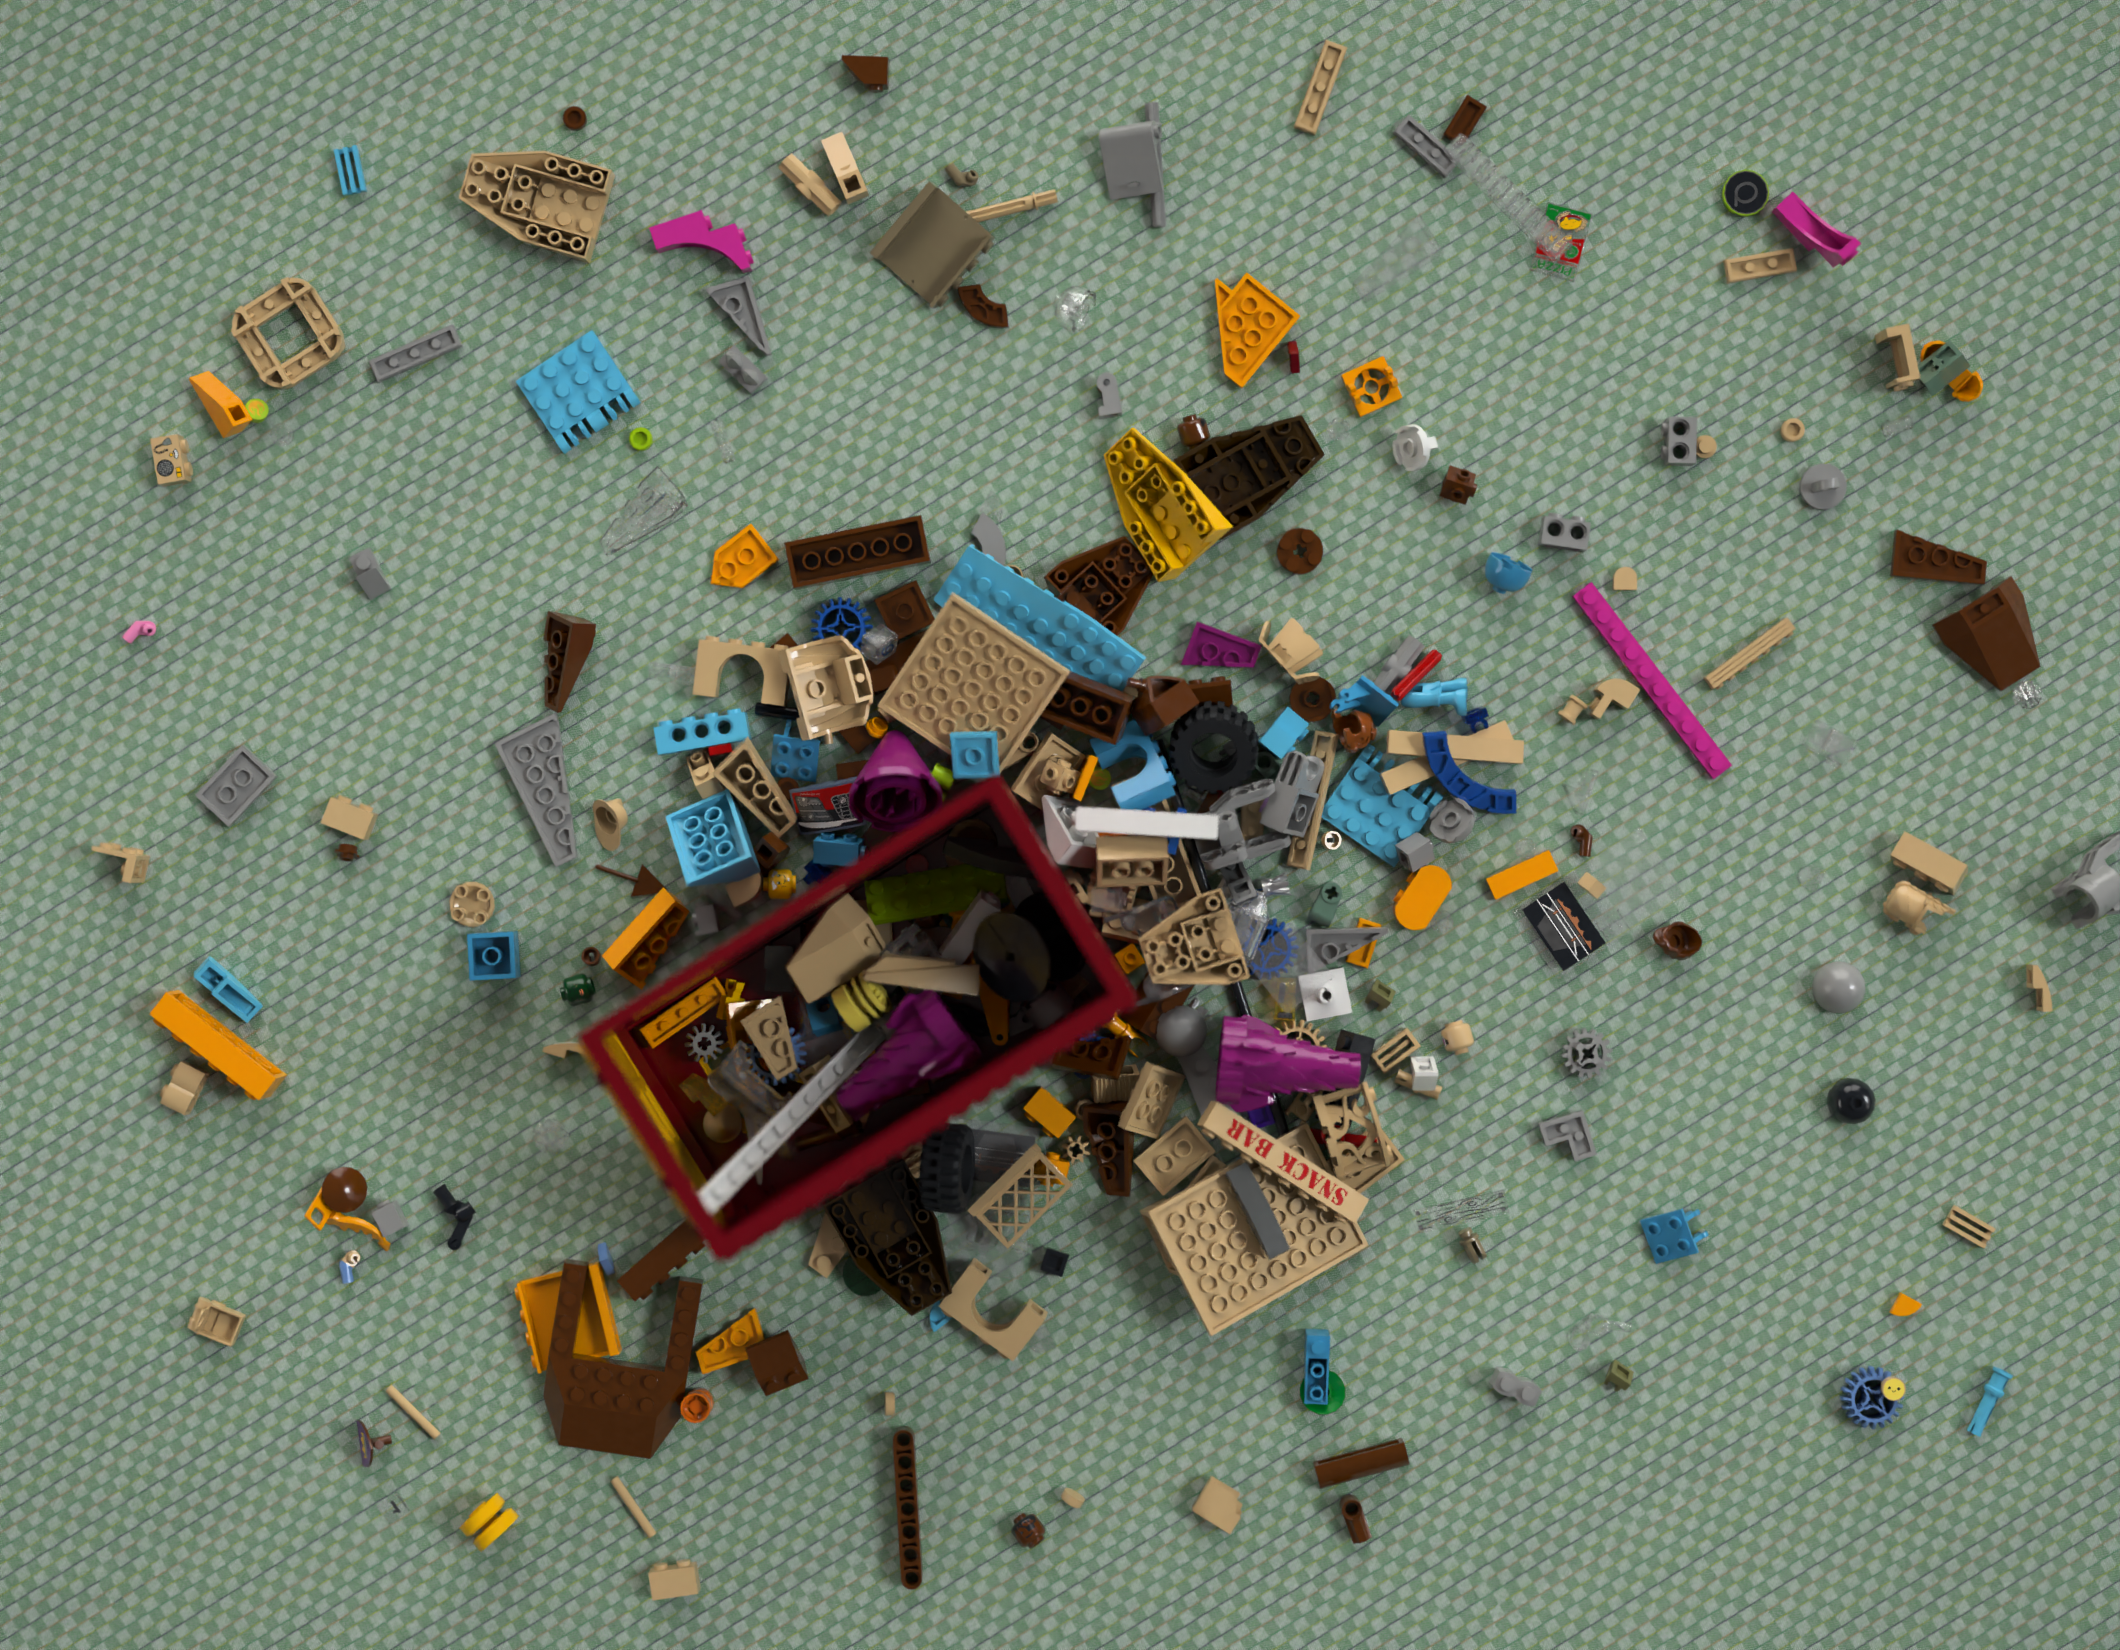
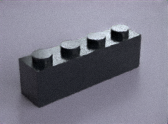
M1341 1029L1335 1051L1361 1054L1359 1084H1362L1376 1039ZM1335 1088V1091H1325V1090H1323L1322 1096L1327 1095V1094H1330V1093H1333V1092H1337V1091H1340V1090H1343V1089H1342V1088ZM1360 1093L1347 1097L1349 1109L1352 1110L1351 1104L1355 1098L1358 1103ZM1342 1099L1326 1103L1325 1105L1342 1106ZM1340 1117V1118H1341V1123H1340V1122H1335L1334 1124H1335V1125L1342 1126V1124H1343V1117ZM1349 1119V1127H1348V1128L1351 1127V1123H1352V1120H1350V1119Z

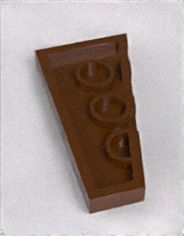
M1898 529L1894 531L1890 576L1978 585L1985 584L1987 561L1960 551L1957 552L1940 544L1926 541L1923 538L1909 535Z

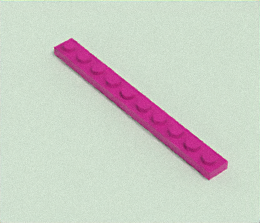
M1590 582L1574 594L1572 598L1711 779H1715L1731 767L1732 764L1593 583Z

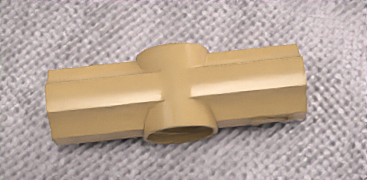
M792 153L779 165V170L795 184V188L807 200H811L828 217L842 204L825 186L824 181L813 170L805 167Z

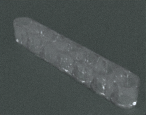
M1459 133L1443 149L1445 155L1551 260L1557 262L1573 246L1572 241L1464 134Z

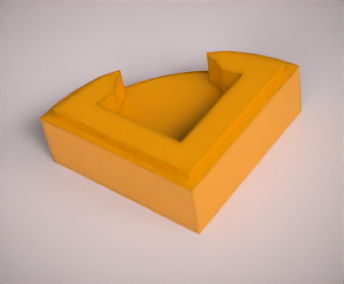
M1900 1292L1889 1313L1896 1316H1908L1919 1310L1922 1304Z

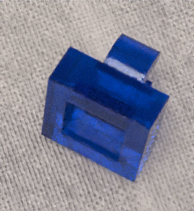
M1480 706L1468 711L1466 716H1461L1463 722L1469 725L1473 733H1477L1475 728L1477 722H1482L1485 729L1488 728V722L1484 719L1489 716L1486 707Z
M812 859L804 867L808 874L803 880L808 885L815 880L820 884L833 872L828 867L821 866L820 863H813Z

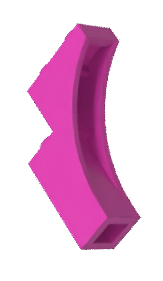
M1794 192L1789 194L1771 211L1809 252L1815 248L1833 268L1839 263L1844 266L1859 253L1856 248L1861 243L1856 237L1846 235L1826 223Z
M700 210L649 227L659 254L683 247L704 248L727 257L739 267L743 274L752 271L750 264H753L754 261L750 250L745 251L743 242L747 240L743 228L738 229L736 223L710 231L709 229L713 228L709 215L705 216L703 211Z

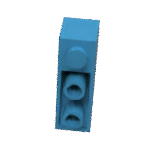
M1305 1329L1304 1404L1328 1405L1330 1334L1328 1329Z

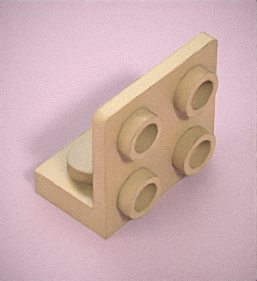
M100 842V846H92V851L127 858L121 867L123 882H145L150 855L143 854L144 850L133 847H123L121 849L120 844L111 842Z

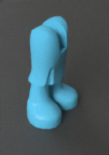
M1457 678L1445 682H1440L1439 680L1433 683H1417L1402 698L1401 704L1407 708L1439 707L1442 704L1454 706L1457 715L1466 716L1467 678Z

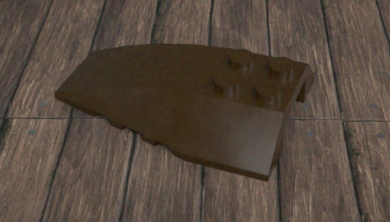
M1299 415L1268 425H1261L1252 429L1233 432L1229 435L1214 437L1175 458L1173 462L1191 479L1233 526L1219 539L1220 541L1258 520L1325 454L1303 416Z

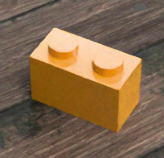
M1042 1086L1023 1107L1026 1111L1024 1115L1033 1123L1038 1121L1044 1127L1041 1130L1050 1138L1053 1136L1059 1138L1076 1118L1072 1111Z

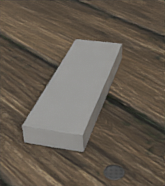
M1409 114L1393 132L1396 137L1444 178L1448 176L1461 160Z

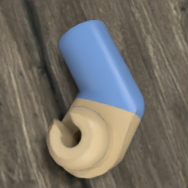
M355 1250L347 1252L339 1262L343 1284L354 1282L352 1269L361 1259L360 1254Z

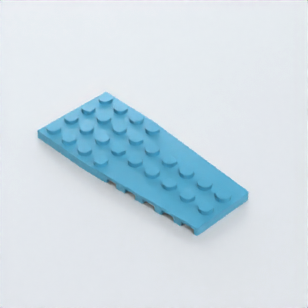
M973 544L967 547L935 596L934 601L943 608L954 592L1068 670L1123 692L1127 686V679L1134 676L1146 659L1143 654L1086 613L1066 601L1062 602L1055 598V594L1037 587L1032 580L1024 579L1013 572L1014 569L1001 565L991 555H985L975 549Z

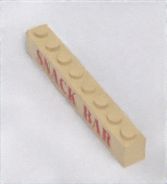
M1211 1101L1197 1123L1199 1127L1203 1128L1201 1132L1211 1139L1217 1137L1222 1141L1220 1145L1230 1151H1233V1149L1241 1153L1239 1157L1248 1163L1256 1162L1260 1165L1258 1168L1260 1171L1269 1176L1273 1173L1279 1177L1277 1180L1279 1183L1288 1188L1293 1186L1298 1189L1296 1193L1306 1200L1312 1198L1316 1201L1315 1206L1325 1212H1328V1210L1335 1213L1334 1218L1343 1224L1347 1222L1356 1223L1369 1201L1365 1196L1219 1102Z

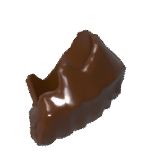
M1681 921L1673 922L1667 927L1658 928L1653 934L1655 943L1662 948L1664 953L1669 955L1670 958L1679 961L1691 958L1700 950L1703 942L1695 928Z

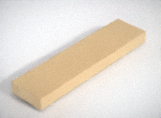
M1325 40L1296 119L1295 129L1314 136L1316 135L1348 47Z

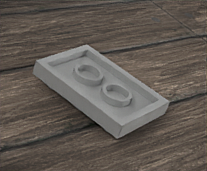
M241 745L195 796L228 827H231L278 776L245 745Z

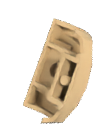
M838 635L778 651L783 673H788L798 709L799 718H796L802 741L852 727L863 726L867 723L870 705L873 704L871 676L861 652L855 649L848 639Z

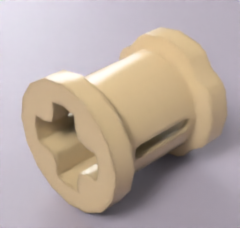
M1571 695L1569 697L1570 701L1562 711L1559 710L1558 715L1568 723L1575 725L1576 718L1588 706L1576 696Z

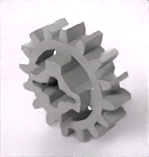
M1582 1028L1581 1034L1574 1030L1573 1038L1566 1037L1569 1042L1568 1045L1562 1044L1561 1046L1566 1049V1053L1561 1054V1057L1567 1058V1061L1563 1063L1564 1066L1571 1065L1572 1067L1569 1072L1573 1074L1578 1070V1077L1581 1078L1584 1073H1586L1587 1078L1592 1077V1072L1598 1076L1601 1075L1599 1069L1607 1070V1066L1604 1063L1605 1061L1612 1060L1607 1057V1053H1611L1612 1049L1606 1048L1610 1041H1602L1604 1034L1600 1032L1595 1035L1596 1030L1592 1028L1589 1033H1587L1586 1028ZM1582 1038H1592L1587 1043L1578 1041ZM1599 1045L1601 1047V1058L1598 1057L1597 1052ZM1572 1048H1574L1576 1052V1057L1574 1061L1572 1058ZM1584 1048L1590 1049L1589 1053L1591 1054V1056L1589 1058L1586 1056L1583 1057L1584 1053L1582 1052V1050ZM1586 1063H1593L1595 1065L1591 1068H1581Z

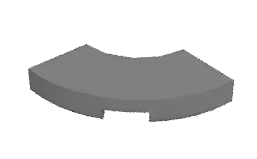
M982 513L971 534L979 540L982 546V553L991 555L995 561L1004 566L1006 546L1003 535L994 521Z

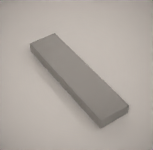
M452 324L368 362L377 382L381 383L459 349L463 345L455 326Z

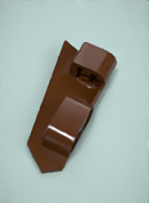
M928 629L894 646L888 655L883 656L880 653L865 661L871 676L873 696L886 692Z

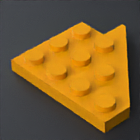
M1247 272L1233 290L1218 278L1214 281L1224 375L1241 389L1300 318L1298 313Z

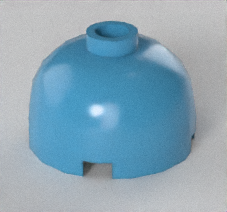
M1491 552L1486 561L1485 576L1488 582L1494 585L1492 589L1501 594H1505L1506 591L1514 592L1522 589L1527 584L1533 569L1519 560L1518 562L1511 560L1510 556Z

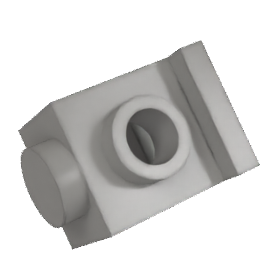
M709 900L695 903L696 908L695 913H692L694 926L699 927V931H695V936L721 931L716 904L710 905Z

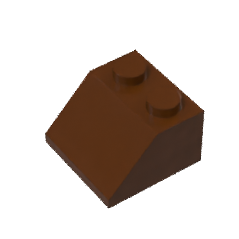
M788 1330L745 1347L756 1379L765 1396L809 1379L805 1360Z

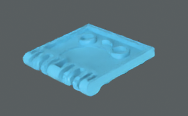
M593 330L516 380V383L564 454L572 449L564 437V433L567 434L575 447L580 444L576 435L571 431L576 425L579 426L582 434L587 439L592 436L583 423L585 419H587L596 433L609 425L608 420L600 410L603 407L613 421L618 419L616 412L609 405L615 399L625 413L630 411L621 395H625L633 408L641 403Z
M1368 744L1325 803L1321 818L1390 866L1395 867L1399 861L1395 845L1412 834L1419 833L1430 817L1431 812L1441 802L1444 795L1436 790L1427 804H1423L1433 790V787L1428 785L1423 790L1419 799H1416L1411 794L1418 788L1419 782L1410 786L1407 791L1400 790L1388 796L1379 774L1390 770L1395 761L1390 759L1384 765L1381 773L1377 772L1373 768L1381 760L1383 753L1378 751L1369 765H1367V760L1376 749L1371 744Z

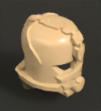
M1907 881L1898 882L1895 888L1891 890V894L1887 896V900L1883 903V912L1895 922H1898L1899 919L1905 922L1904 926L1908 927L1909 931L1914 935L1926 933L1927 928L1921 920L1927 910L1939 915H1943L1946 912L1954 915L1956 912L1955 909L1942 903L1939 898L1932 896L1931 892L1927 894Z

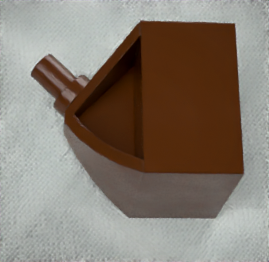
M1149 676L1138 680L1129 677L1126 682L1128 687L1136 688L1138 691L1131 714L1146 736L1168 726L1200 703L1185 679Z

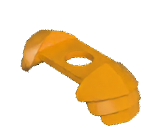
M1937 340L1925 344L1921 351V362L1943 346L1945 342ZM1968 369L1949 383L1954 389L1952 396L1963 402H1970L1978 398L1983 389V381L1977 371L1971 373Z

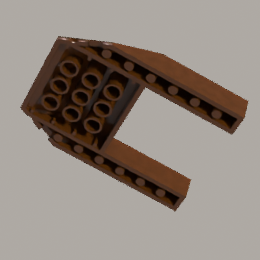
M566 1259L563 1264L543 1394L558 1445L651 1459L681 1417L680 1406L685 1395L703 1280L680 1277L665 1367L576 1354L574 1351L589 1262Z

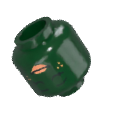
M582 973L565 978L563 987L560 988V994L563 1001L567 1000L571 1006H577L592 1001L596 990L592 978Z

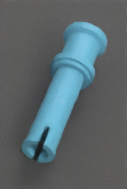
M1995 1366L1992 1368L1994 1372L1988 1384L1984 1385V1396L1967 1428V1431L1981 1437L1998 1398L2004 1396L2003 1390L2008 1380L2013 1377L2012 1374Z

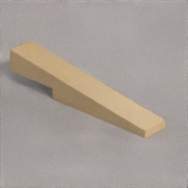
M1505 720L1469 735L1472 737L1514 740ZM1418 757L1379 774L1389 796L1433 777L1435 774L1429 765L1427 757ZM1453 759L1457 766L1469 761Z

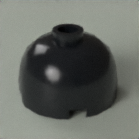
M1841 1079L1828 1092V1109L1842 1123L1857 1124L1864 1122L1875 1109L1876 1100L1874 1092L1868 1084L1859 1079Z

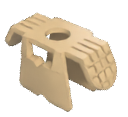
M1291 618L1268 646L1266 642L1270 633L1271 622L1266 621L1259 637L1261 645L1297 684L1317 680L1319 673L1316 672L1298 676L1294 673L1323 655L1319 644L1304 632V628L1294 618Z

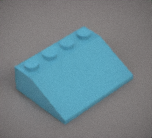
M728 789L665 816L688 887L741 881L761 872L739 805Z

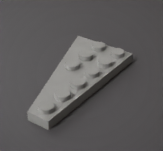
M556 712L494 744L555 867H559L577 858L578 854L559 718Z

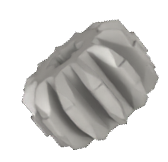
M702 1023V1032H699L698 1028L694 1026L692 1029L696 1036L691 1033L686 1035L687 1038L693 1040V1042L685 1043V1047L693 1046V1049L689 1050L687 1054L690 1056L697 1052L698 1054L694 1059L697 1062L701 1055H704V1063H708L709 1054L713 1060L717 1059L713 1052L714 1050L718 1053L723 1052V1049L716 1046V1044L722 1045L725 1043L722 1039L716 1040L722 1032L718 1031L713 1035L714 1025H711L709 1031H706V1024ZM702 1037H707V1041L709 1039L711 1041V1045H708L706 1050L698 1045V1042L702 1041Z

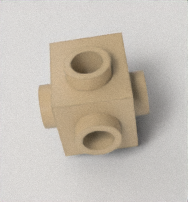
M1058 759V762L1048 760L1043 769L1040 782L1048 785L1046 789L1059 794L1060 791L1072 794L1081 772L1071 768V763L1065 760Z

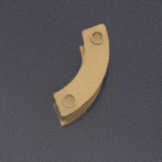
M1367 1081L1362 1082L1355 1089H1343L1324 1096L1313 1097L1314 1107L1323 1134L1328 1133L1329 1138H1326V1145L1330 1162L1336 1178L1341 1182L1346 1180V1175L1384 1163L1386 1167L1391 1166L1389 1158L1393 1157L1392 1150L1389 1144L1386 1145L1373 1102L1377 1100L1374 1088H1369ZM1362 1093L1364 1105L1362 1107L1357 1106L1355 1098L1351 1104L1352 1110L1349 1109L1347 1097ZM1342 1099V1106L1325 1105L1326 1103ZM1369 1112L1371 1114L1373 1122L1365 1117L1366 1115H1368ZM1340 1117H1343L1342 1126L1340 1128H1335L1334 1123H1341ZM1349 1119L1369 1130L1366 1139L1358 1149L1352 1143L1336 1141L1347 1132ZM1377 1136L1378 1143H1373ZM1345 1149H1350L1353 1152L1350 1154L1348 1150L1346 1154H1342Z

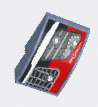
M857 776L789 790L793 809L797 816L796 821L800 835L829 832L867 824V821L864 819L862 822L858 821L849 808V791Z

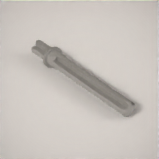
M1158 102L1145 103L1146 121L1154 120L1156 124L1162 126V123L1159 121ZM1160 138L1158 144H1156V150L1163 183V167ZM1164 191L1151 193L1152 225L1154 228L1166 226Z

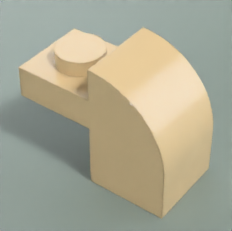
M1614 678L1603 681L1594 688V691L1601 696L1600 698L1596 696L1590 704L1589 708L1592 710L1589 715L1596 720L1600 719L1610 702L1624 710L1629 709L1641 689L1624 679Z
M762 872L725 886L735 908L748 904L759 896L763 888Z

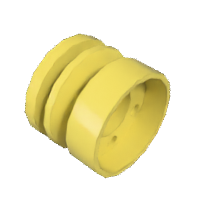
M862 972L859 973V977L855 976L851 979L853 987L845 983L832 992V999L838 1012L846 1023L858 1033L873 1023L871 1015L879 1019L883 1017V1013L887 1014L893 1010L891 1000L882 984L864 981Z

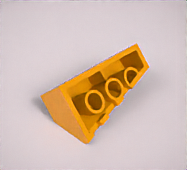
M663 887L604 952L602 957L614 971L642 990L646 984V977L649 973L652 974L656 968L655 962L658 957L667 950V942L670 937L676 935L690 911L675 895Z

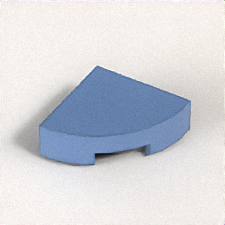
M606 1242L598 1244L599 1262L607 1275L614 1274V1264Z

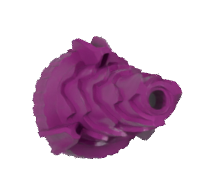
M925 989L920 994L907 993L894 1009L889 1020L884 1023L888 1029H896L895 1032L879 1047L872 1057L861 1064V1070L841 1085L836 1093L837 1099L845 1111L857 1122L872 1109L878 1110L894 1097L900 1094L903 1095L912 1088L921 1086L934 1077L950 1074L959 1068L965 1071L984 1056L963 1024L935 990Z
M1243 1015L1241 1017L1223 1016L1218 1052L1215 1101L1220 1104L1230 1105L1235 1112H1246L1267 1105H1273L1274 1096L1270 1093L1291 1095V1091L1313 1093L1318 1090L1335 1091V1088L1355 1089L1359 1087L1361 1054L1334 1051L1327 1047L1310 1045V1041L1287 1039V1035H1280V1030L1250 1015Z

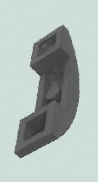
M1242 861L1220 868L1236 906L1258 897Z

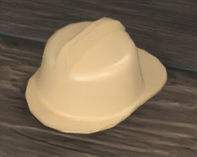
M617 798L606 802L598 799L593 803L596 836L605 849L614 851L620 845V831L627 824L628 815L621 799Z

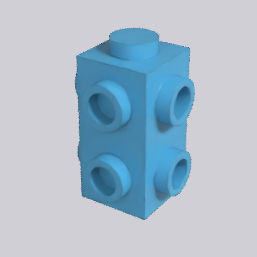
M823 832L813 841V863H820L823 867L840 865L846 868L867 855V846H864V838H857V835L854 834L835 836V833Z

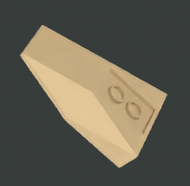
M548 151L471 154L459 199L520 241L590 264L615 174L610 169Z

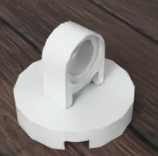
M1415 424L1401 426L1396 430L1395 434L1398 433L1397 439L1392 443L1396 462L1399 465L1403 464L1406 471L1420 470L1426 466L1430 451L1438 448L1436 437H1427L1423 429Z

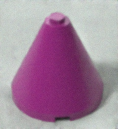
M892 730L884 735L849 791V808L853 816L860 822L863 819L871 822L874 829L888 832L906 831L941 809L943 804L942 789L907 736L898 730Z

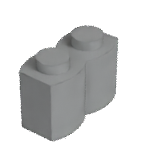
M1496 1367L1489 1381L1500 1394L1514 1396L1516 1400L1527 1406H1535L1542 1392L1531 1379L1517 1377L1511 1370L1504 1367Z

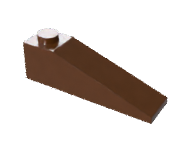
M548 611L544 631V641H548V655H544V663L548 664V675L544 679L545 706L557 713H561L593 646L596 624L581 617Z
M1123 1100L1085 1105L1083 1107V1128L1090 1140L1093 1156L1095 1155L1099 1166L1098 1171L1107 1195L1130 1197L1135 1132L1118 1126L1120 1115L1128 1104V1101Z

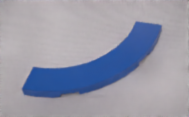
M1445 731L1422 733L1423 746L1429 765L1440 783L1454 797L1466 801L1471 807L1487 810V812L1500 814L1517 813L1515 789H1496L1472 780L1454 762Z

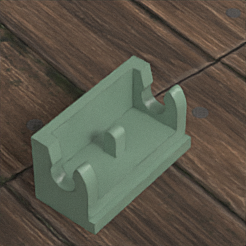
M1949 340L1918 365L1920 379L1918 380L1922 385L1924 384L1928 392L1933 396L1968 369L1970 365L1959 349Z

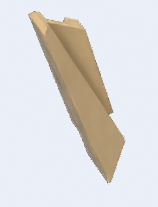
M883 954L878 958V962L867 970L864 969L862 971L864 981L974 996L979 995V964L955 965V959Z

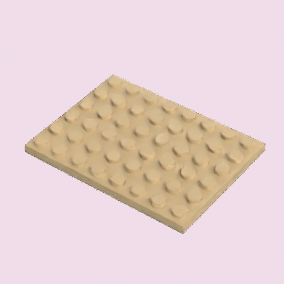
M1306 1122L1275 1138L1334 1176ZM1242 1158L1146 1211L1210 1336L1369 1246L1358 1223L1347 1222L1343 1224L1334 1218L1335 1213L1328 1210V1212H1325L1315 1206L1316 1201L1312 1198H1309V1200L1302 1198L1296 1193L1298 1189L1293 1186L1288 1188L1277 1181L1279 1177L1273 1173L1271 1176L1263 1173L1258 1169L1260 1165L1256 1162H1247L1290 1247V1250L1269 1260L1247 1223V1217L1236 1199V1193L1225 1176L1226 1172L1246 1162Z

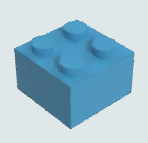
M518 931L467 934L469 981L521 977Z

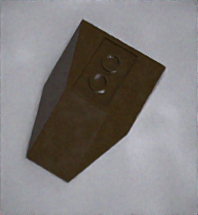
M901 1159L826 1202L822 1207L857 1268L907 1313L913 1316L951 1294L952 1289L938 1219L934 1212L923 1208L920 1201L921 1197L919 1196V1186L904 1159Z

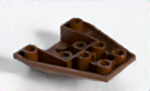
M1123 536L1061 561L1044 576L1050 592L1055 594V598L1062 602H1068L1118 636L1130 620L1153 576V572L1139 550L1126 536Z
M2012 576L1990 588L1989 592L1960 610L1952 612L1932 624L1943 644L1999 691L2006 689L2041 667L2024 595Z

